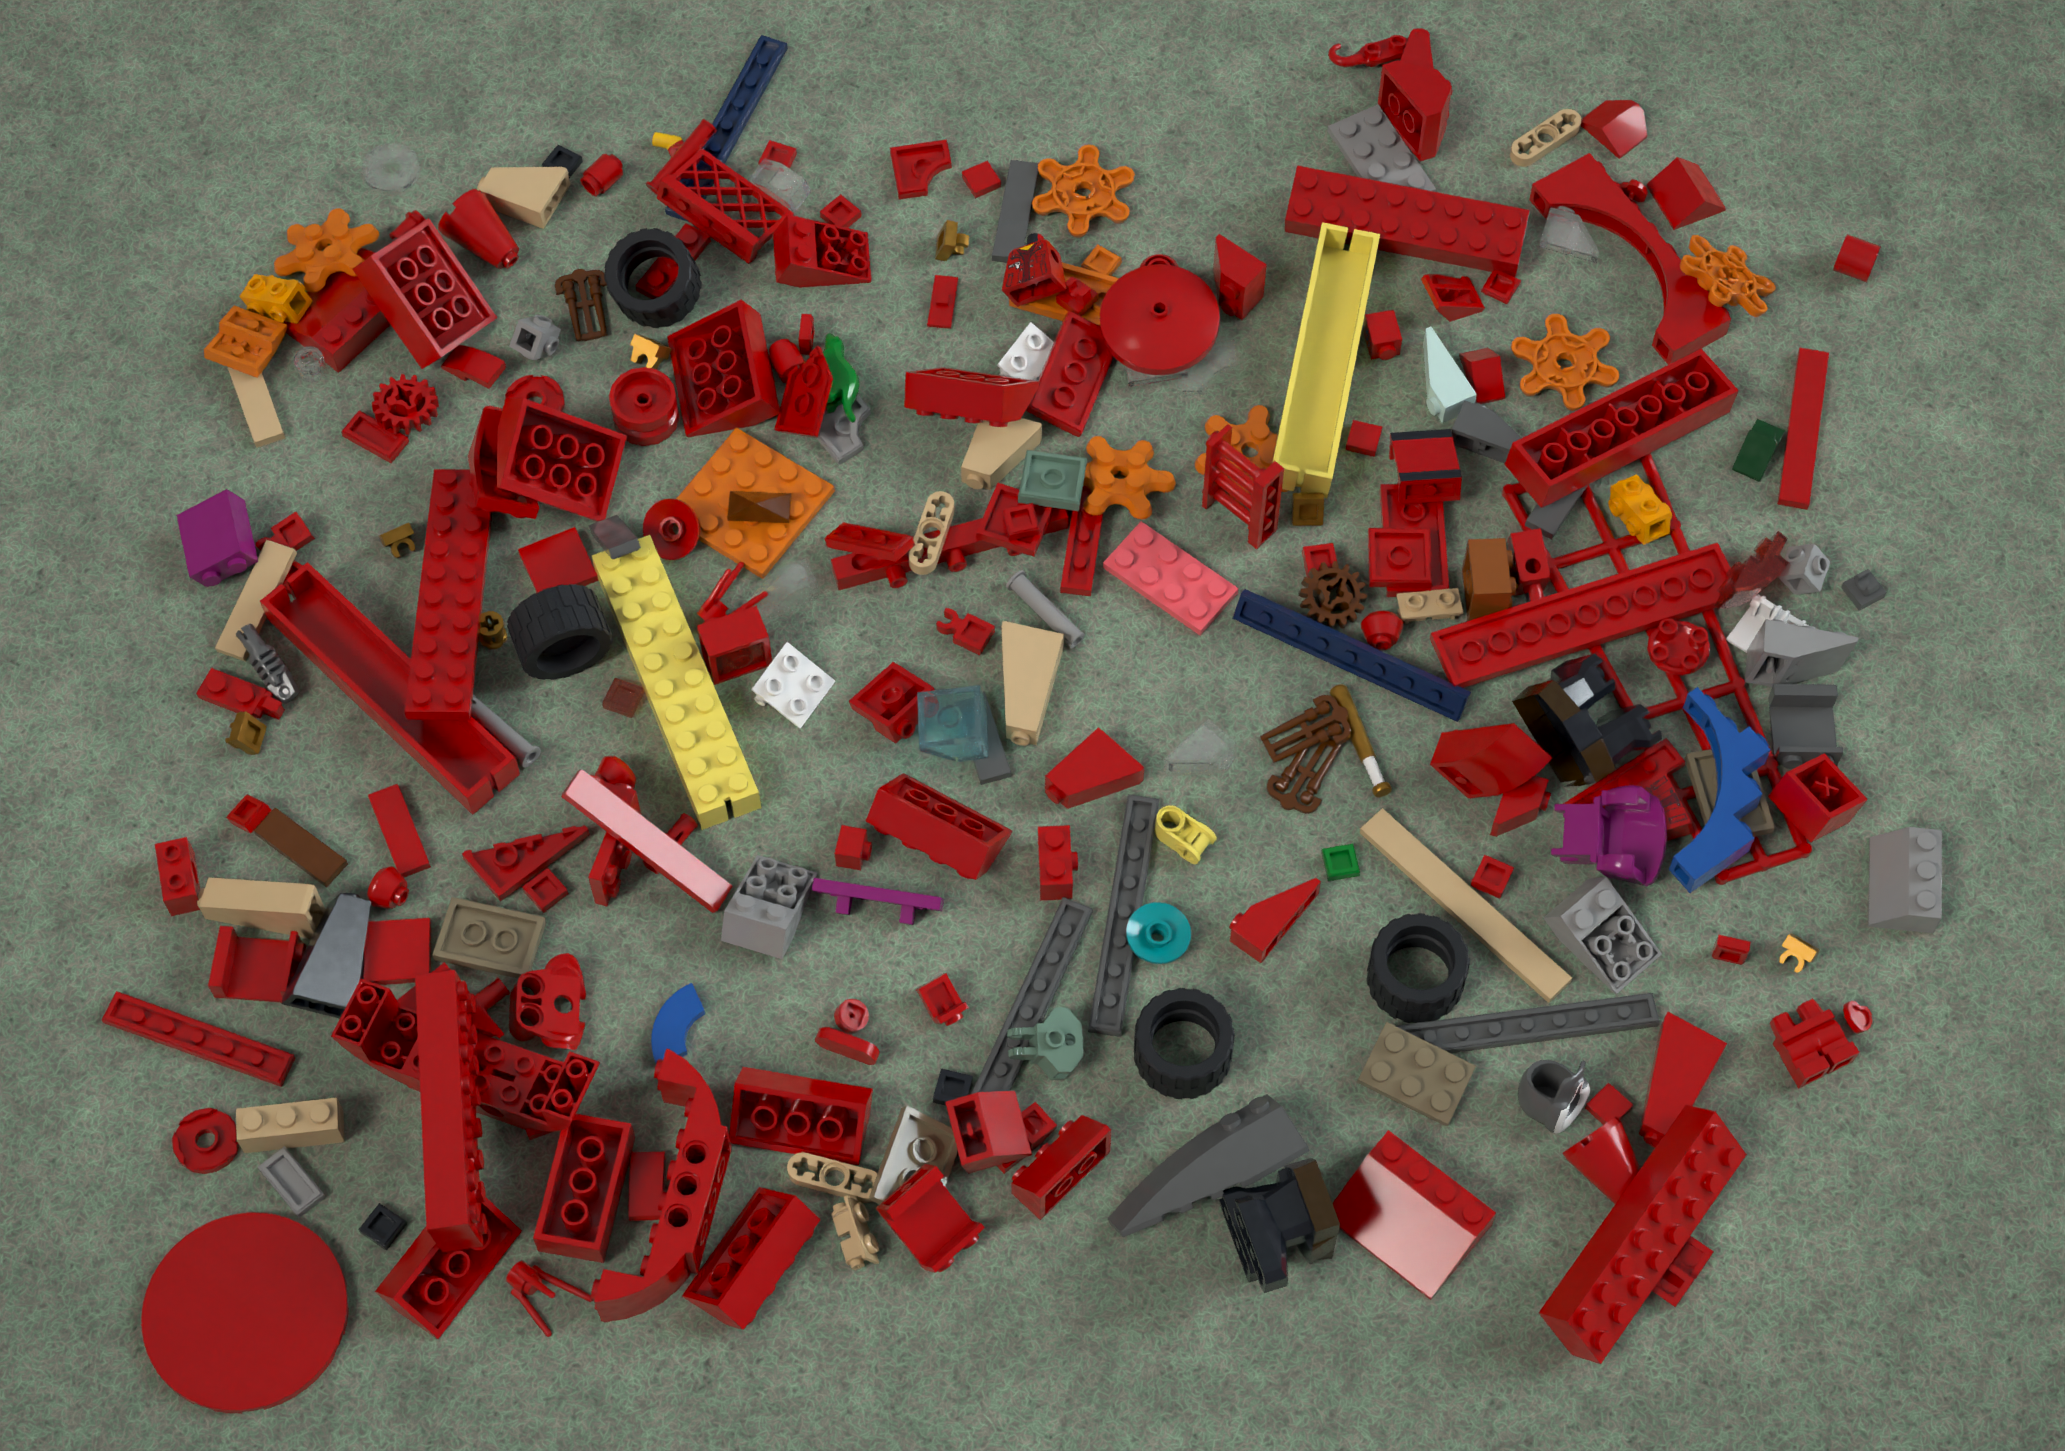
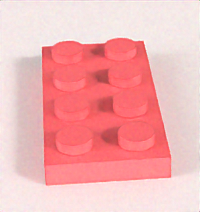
M1142 521L1103 562V568L1200 636L1238 594L1239 588Z

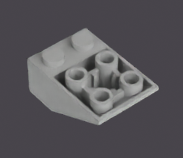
M1766 619L1747 649L1745 682L1773 687V684H1793L1837 672L1857 644L1858 637L1849 636L1843 632L1819 630L1813 626H1798L1785 623L1782 620Z
M757 855L724 911L721 941L782 959L793 940L812 890L813 879L817 877V872Z
M1607 877L1589 878L1544 917V920L1559 941L1614 994L1619 993L1662 955Z

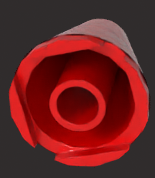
M471 189L465 192L452 203L456 207L450 215L445 212L438 223V230L443 236L496 268L502 269L505 267L508 269L519 259V255H517L519 252L518 245L486 195L480 190Z
M1617 1116L1563 1152L1566 1160L1614 1204H1616L1641 1169L1623 1124Z

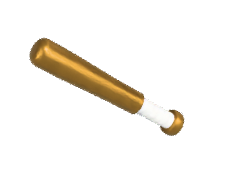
M1335 685L1330 690V696L1336 699L1339 706L1345 707L1348 711L1349 719L1347 721L1351 728L1350 740L1360 762L1366 766L1365 768L1374 786L1372 788L1373 795L1378 798L1386 796L1392 791L1390 783L1385 782L1375 760L1376 754L1346 685Z

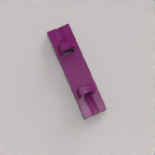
M819 878L813 879L812 891L837 897L835 912L841 915H850L853 898L901 905L899 923L906 925L914 924L916 909L940 912L943 910L944 899L942 897Z

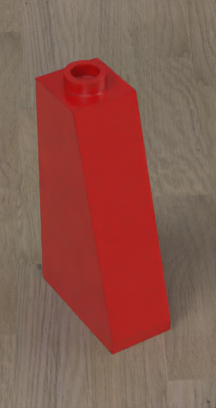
M1667 1012L1660 1027L1639 1129V1135L1644 1137V1141L1656 1148L1685 1105L1694 1106L1727 1045L1726 1042L1670 1012Z

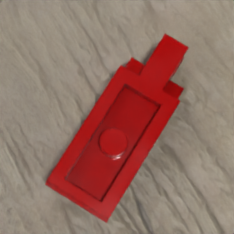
M213 668L210 669L196 693L199 699L235 713L247 712L258 719H261L262 715L265 714L280 720L285 711L282 706L283 703L274 699L273 693L267 689Z

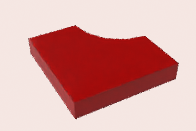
M947 139L890 147L899 200L928 196V185L932 178L939 172L952 168Z

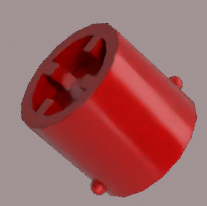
M1847 234L1833 271L1867 283L1881 246Z

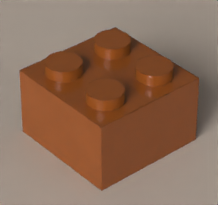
M1505 538L1468 539L1462 565L1467 621L1512 607V596L1516 595L1515 577H1510L1509 569L1513 567L1512 550H1507Z

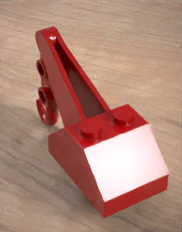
M1416 28L1410 32L1408 38L1401 35H1393L1378 42L1367 43L1358 52L1347 57L1336 54V51L1341 48V44L1333 45L1329 49L1328 56L1335 65L1340 67H1354L1360 64L1376 67L1391 60L1401 59L1400 61L1396 60L1382 65L1378 104L1404 143L1420 162L1436 157L1446 132L1450 97L1453 89L1450 81L1445 79L1433 67L1430 33L1425 29Z

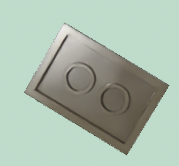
M1711 749L1687 753L1685 757L1704 825H1706L1714 810L1717 793V773ZM1755 770L1747 777L1753 778L1758 783L1763 794L1757 808L1739 820L1749 826L1753 837L1771 834L1775 829L1758 772Z
M452 897L432 956L436 961L519 979L522 974L532 969L547 922L545 917Z
M1386 1022L1357 1083L1442 1125L1448 1126L1476 1066Z
M909 1106L901 1108L869 1199L881 1204L924 1164L937 1166L944 1175L940 1181L946 1186L958 1152L952 1128Z

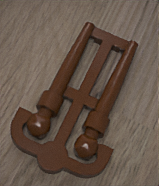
M576 269L572 274L563 275L555 282L556 295H561L565 292L564 298L568 304L576 341H588L607 336L601 299L603 294L600 285L604 287L607 284L604 280L605 273L600 270L585 271L584 269ZM587 278L592 300H587L584 282ZM573 281L579 286L581 302H577ZM591 306H595L601 331H593L589 311ZM583 308L588 331L586 334H581L577 312V309Z
M1321 695L1313 699L1316 708L1313 709L1311 707L1304 710L1303 714L1261 735L1260 738L1273 763L1301 752L1319 742L1322 744L1328 741L1331 736L1334 738L1336 745L1339 746L1345 743L1351 736V728L1347 721L1349 719L1347 709L1339 706L1334 697ZM1329 704L1332 706V708H1333L1332 715H1330V716H1328V717H1326V718H1324V719H1322V720H1320V721H1318V722H1316V723H1314V724H1312V725H1310V726H1308V725L1306 724V721L1311 722V721L1317 719V718H1318V717H1317L1318 715H1322V716H1323V715L1329 713V712H1330ZM1339 724H1341V725L1343 726V728H1344L1343 734H1342L1341 726H1340ZM1298 725L1301 726L1302 730L1273 744L1270 743L1269 738ZM1307 737L1306 740L1276 755V751Z
M1330 738L1328 741L1319 744L1306 767L1301 766L1300 763L1309 748L1298 752L1290 765L1286 766L1282 772V778L1272 774L1267 782L1268 794L1280 801L1281 807L1285 810L1295 809L1305 814L1316 811L1322 800L1314 797L1313 794H1317L1319 791L1320 783L1332 765L1342 744L1337 746L1335 741ZM1326 746L1332 747V751L1318 772H1312ZM1297 772L1301 773L1290 793L1283 795L1273 788L1276 783V789L1284 793L1288 789L1289 781L1291 782ZM1307 777L1311 779L1306 786V790L1302 792L1300 801L1306 805L1312 802L1310 806L1298 803L1296 798Z

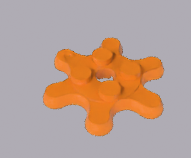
M1090 144L1084 145L1079 149L1078 160L1072 165H1061L1051 158L1040 161L1038 172L1042 178L1052 183L1050 191L1037 195L1032 201L1033 209L1038 215L1045 216L1054 212L1066 214L1069 218L1067 223L1068 231L1076 238H1081L1088 232L1089 221L1095 217H1106L1114 223L1120 224L1126 221L1130 212L1129 207L1125 203L1117 200L1115 192L1130 186L1134 181V171L1127 166H1121L1113 170L1103 169L1098 163L1100 156L1098 148ZM1081 188L1091 191L1087 198L1075 192Z
M341 208L333 209L330 211L326 222L321 226L311 224L305 228L300 224H294L288 228L287 240L296 247L290 253L280 256L275 260L274 271L278 276H288L300 271L305 272L306 274L303 279L305 290L317 292L325 286L327 277L332 273L343 271L350 276H356L352 269L364 261L363 258L357 255L358 250L362 246L375 242L379 238V231L372 224L348 228L347 225L350 222L348 213Z
M1693 235L1690 238L1688 247L1696 257L1684 255L1680 262V269L1686 275L1698 278V284L1705 290H1710L1709 301L1717 307H1722L1725 304L1731 306L1740 304L1753 317H1759L1766 313L1768 307L1758 295L1766 297L1772 294L1776 287L1770 279L1756 275L1746 267V253L1734 245H1730L1726 252L1718 251L1702 236Z
M1551 314L1545 320L1547 336L1544 339L1534 341L1527 337H1517L1512 341L1511 350L1515 357L1526 360L1533 366L1532 372L1525 375L1520 381V389L1526 396H1535L1544 389H1553L1563 396V403L1568 410L1577 411L1585 403V395L1583 393L1585 385L1597 384L1608 388L1619 380L1618 370L1613 366L1602 364L1597 358V352L1609 344L1610 335L1605 329L1594 328L1586 335H1574L1568 330L1567 320L1563 315ZM1567 359L1572 363V366L1562 370L1557 361Z
M1254 406L1249 411L1247 422L1244 424H1230L1219 415H1213L1205 422V431L1208 435L1215 431L1220 432L1229 424L1232 427L1231 446L1240 453L1245 449V446L1254 448L1258 454L1247 458L1260 468L1265 467L1267 469L1272 464L1278 434H1274L1269 430L1270 413L1265 406ZM1206 453L1201 454L1195 461V469L1202 475L1205 473Z
M1094 436L1087 443L1086 451L1092 458V461L1087 463L1083 483L1091 491V494L1084 502V509L1087 513L1101 515L1110 505L1120 504L1125 506L1134 518L1147 519L1152 515V507L1146 495L1153 491L1165 493L1175 489L1176 481L1171 472L1154 470L1147 465L1148 461L1154 456L1153 447L1148 441H1138L1131 449L1126 451L1113 449L1101 436ZM1121 471V475H1124L1126 478L1118 479L1113 475Z

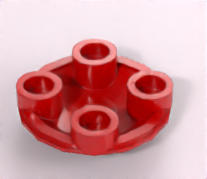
M1671 618L1662 620L1648 638L1647 651L1650 660L1658 669L1668 674L1687 675L1696 672L1705 665L1709 658L1710 643L1707 630L1687 621H1678Z

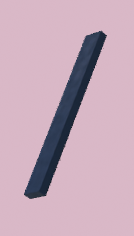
M764 35L760 36L714 119L712 125L717 132L712 135L702 148L724 164L788 49L787 43ZM702 160L696 165L697 171H712V167ZM681 179L680 182L686 187H694L693 179ZM698 179L700 187H713L714 179ZM701 195V197H702L703 199H706L707 196H708V195ZM668 206L665 208L667 215L687 221Z
M1244 589L1240 595L1232 619L1456 722L1461 719L1471 694L1470 691L1459 686L1454 687L1452 683L1247 589Z

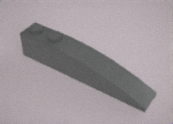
M1268 1094L1257 1097L1235 1113L1223 1116L1219 1122L1191 1139L1157 1166L1108 1217V1221L1122 1237L1128 1236L1164 1221V1214L1168 1212L1183 1213L1193 1209V1202L1210 1195L1212 1200L1220 1198L1224 1194L1223 1190L1240 1183L1242 1188L1249 1186L1307 1153L1309 1148L1279 1103Z

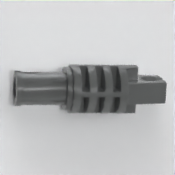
M253 624L243 626L241 629L244 633L238 630L236 637L250 654L249 663L254 667V670L259 674L265 686L282 703H289L300 693L290 670L281 660L275 648L265 644Z

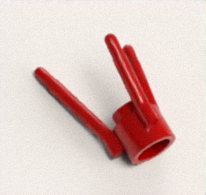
M739 562L733 571L726 569L708 599L696 613L704 621L714 617L721 618L727 616L725 613L729 608L720 600L744 567L743 562ZM763 591L737 609L753 607L767 597L768 592Z
M521 1260L510 1269L506 1282L513 1287L511 1294L521 1302L547 1337L552 1335L551 1330L525 1296V1294L533 1295L539 1290L549 1298H554L555 1293L542 1284V1279L589 1302L593 1301L591 1295L544 1272L537 1265L531 1267L524 1260Z

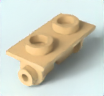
M1458 588L1396 594L1399 606L1397 615L1404 621V624L1412 621H1423L1427 617H1431L1432 620L1444 618L1454 620L1455 616L1463 614Z
M844 1196L845 1203L834 1205V1211L831 1215L838 1236L843 1237L849 1233L851 1238L840 1242L846 1264L851 1265L852 1270L864 1267L865 1260L879 1264L876 1253L879 1251V1246L876 1238L869 1231L867 1224L869 1213L865 1205L849 1196Z

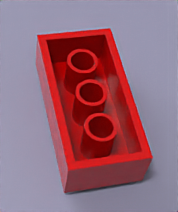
M575 1114L570 1126L561 1130L533 1236L538 1252L604 1263L635 1141V1134L631 1123Z

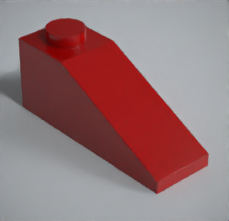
M1317 878L1311 879L1251 905L1244 914L1239 912L1229 926L1231 929L1230 942L1259 963H1262L1318 896L1321 881Z

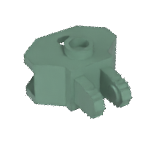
M1055 1007L1042 1023H1036L1034 1027H1015L1007 1030V1037L1009 1039L1029 1040L1030 1047H1015L1008 1050L1010 1059L1030 1060L1031 1064H1037L1050 1080H1064L1084 1056L1082 1024L1068 1007Z

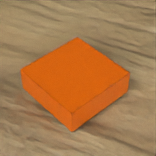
M1097 244L1082 262L1081 268L1112 276L1121 265L1122 258Z

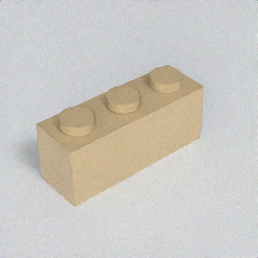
M337 1098L236 1109L237 1142L244 1153L279 1150L284 1146L288 1149L345 1142L344 1111Z

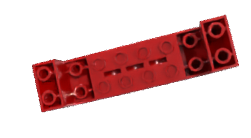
M360 979L331 1037L343 1048L372 1068L408 1086V1088L420 1092L417 1011L399 1005L390 988ZM477 1032L478 1040L477 1044H473V1055H476L478 1059L479 1075L474 1076L475 1086H478L480 1091L481 1105L476 1107V1113L524 1130L528 1128L553 1132L568 1128L600 1062L570 1051L565 1061L561 1062Z
M666 1049L663 1059L657 1060L654 1078L658 1080L657 1090L661 1091L664 1103L685 1107L684 1117L688 1118L685 1129L680 1128L677 1135L676 1148L679 1151L676 1160H671L668 1167L667 1180H670L668 1191H662L659 1199L658 1211L661 1212L659 1223H653L650 1231L649 1243L652 1244L650 1255H644L641 1263L640 1275L643 1277L603 1269L601 1278L595 1279L593 1283L591 1299L594 1300L595 1310L598 1311L601 1322L623 1320L645 1313L663 1303L675 1293L692 1273L698 1274L732 1152L728 1128L721 1124L718 1106L711 1089L701 1074L686 1059L670 1049Z

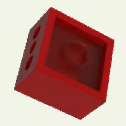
M757 605L750 608H740L730 615L721 618H710L704 621L703 624L697 625L702 656L714 685L766 668L772 662L769 635Z

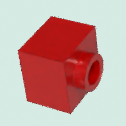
M841 825L834 853L836 866L861 871L863 860L869 861L872 851V842L868 841L867 829Z

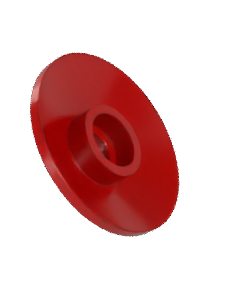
M663 499L656 502L647 511L643 521V536H651L660 558L666 560L681 559L690 554L698 542L700 534L699 521L694 510L687 503L678 499ZM675 523L679 528L678 534H675L673 531Z

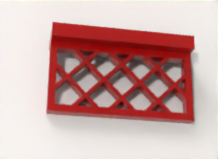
M703 148L672 175L667 173L660 180L657 194L659 201L701 231L710 235L711 238L748 264L756 258L757 251L773 237L774 231L787 214L794 215L788 208ZM702 160L712 167V171H697L696 165ZM693 179L694 187H686L679 180ZM698 179H714L715 187H700ZM719 179H729L735 183V187H720ZM701 195H716L717 203H709ZM721 195H736L738 203H723ZM742 195H752L758 200V204L743 203ZM724 211H739L740 220L731 219L724 214ZM745 212H760L761 220H746ZM765 212H776L782 217L779 220H766ZM747 228H762L763 235L758 238L748 231Z

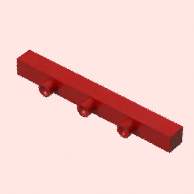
M1054 509L1044 535L1068 528L1066 509ZM982 518L954 525L949 528L937 564L947 562L951 572H959L967 566L965 556L1001 546L976 539V532ZM936 530L923 535L929 539H934L941 532ZM924 547L923 555L918 559L919 563H923L925 559H928V548ZM1007 549V552L1010 556H1017L1022 554L1020 552ZM909 551L896 562L856 553L831 559L832 572L839 591L884 578L888 579L891 588H900L908 582L905 573L912 571L909 566Z

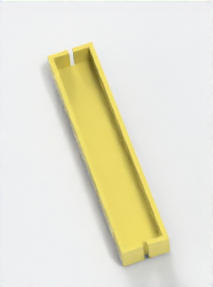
M1322 222L1272 463L1276 461L1284 467L1282 489L1294 491L1295 487H1300V493H1323L1324 498H1327L1333 479L1380 234L1354 229L1349 251L1343 250L1348 227Z
M648 535L638 539L641 548L637 551L616 559H611L603 551L592 555V560L599 583L701 830L729 820L725 801L730 800L734 818L760 809V796L652 538Z

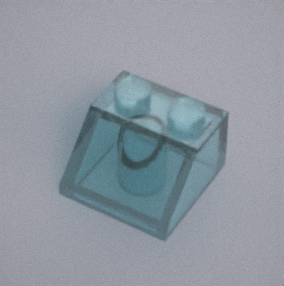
M980 685L917 693L919 749L921 752L955 762L989 759L987 702Z

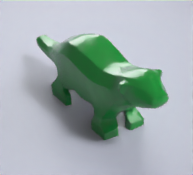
M828 333L825 336L823 354L832 374L833 383L826 411L828 413L835 412L836 408L842 404L845 415L853 423L856 421V417L853 414L852 405L858 395L859 377L852 366L844 359V344L838 336Z

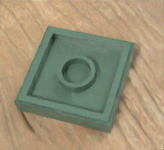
M1027 450L1018 494V503H1033V505L1079 511L1087 458Z

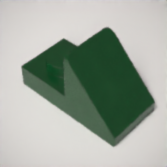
M1757 419L1752 430H1749L1732 470L1760 482L1783 438L1785 430Z

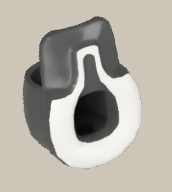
M1540 1060L1534 1062L1523 1073L1518 1087V1101L1526 1115L1545 1125L1554 1134L1564 1131L1581 1112L1590 1093L1589 1083L1583 1077L1586 1062L1584 1060L1581 1061L1576 1074L1563 1064L1555 1061Z

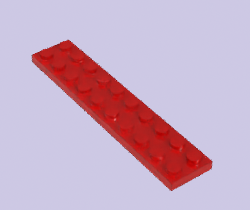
M434 469L404 711L405 717L408 720H470L492 512L484 511L475 506L470 469Z
M1717 542L1432 632L1430 634V641L1449 682L1454 687L1464 688L1659 626V623L1667 618L1678 620L1741 600L1743 591Z

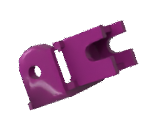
M1631 785L1602 790L1601 796L1594 798V804L1554 805V811L1563 813L1564 833L1563 848H1552V856L1560 857V861L1564 864H1597V870L1607 878H1614L1646 887L1654 883L1661 871L1667 842L1666 818L1659 798L1650 794L1641 786Z

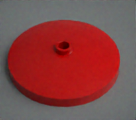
M1164 264L1148 265L1124 274L1109 288L1100 308V331L1107 349L1120 363L1144 374L1169 375L1191 368L1209 353L1215 344L1219 332V307L1212 290L1200 277L1177 266Z

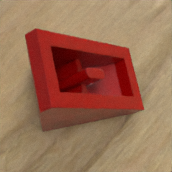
M1489 348L1459 353L1467 380L1477 394L1475 403L1484 404L1505 399L1500 355Z

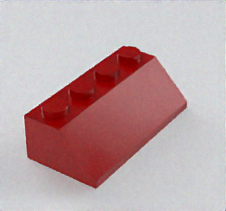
M945 367L908 371L905 377L904 408L915 409L916 414L922 416H933L934 413H940V418L954 420L960 416L965 417V422L983 423V420L989 421V426L1007 427L1008 422L1021 419L1039 388V381Z
M905 773L878 788L866 818V822L873 825L879 833L892 835L901 840L902 844L907 848L920 850L929 855L932 861L938 864H946L957 870L960 876L977 880L989 870L1012 834L1011 829Z
M742 1067L734 1085L729 1131L731 1144L790 1154L804 1152L843 1163L859 1165L870 1117L873 1088Z
M759 1187L682 1297L724 1324L744 1330L755 1319L757 1310L764 1300L773 1293L776 1283L785 1270L794 1263L795 1256L804 1243L812 1237L814 1229L821 1219L797 1196Z
M487 1198L485 1202H481V1214L484 1213L486 1215L488 1226L487 1234H483V1247L442 1252L425 1227L375 1290V1293L394 1310L436 1339L441 1337L522 1231Z

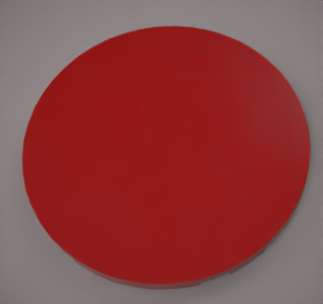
M249 1212L221 1217L198 1227L181 1239L165 1255L152 1275L145 1293L141 1314V1328L146 1352L152 1365L164 1382L190 1403L212 1409L215 1412L238 1414L275 1407L306 1390L322 1375L334 1359L342 1336L345 1335L348 1322L347 1283L343 1271L330 1248L318 1235L304 1225L289 1218L269 1213Z

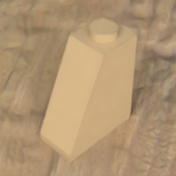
M494 167L489 170L486 177L480 179L477 190L486 195L495 211L544 229L568 190L570 181L567 168Z
M1024 418L1008 422L1007 427L989 426V421L983 420V423H978L961 466L962 482L973 489L985 488L991 490L1025 458L1027 450H1033L1040 444L1042 439V423Z

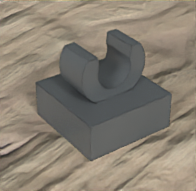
M1869 569L1843 582L1841 586L1859 611L1881 600L1887 593Z

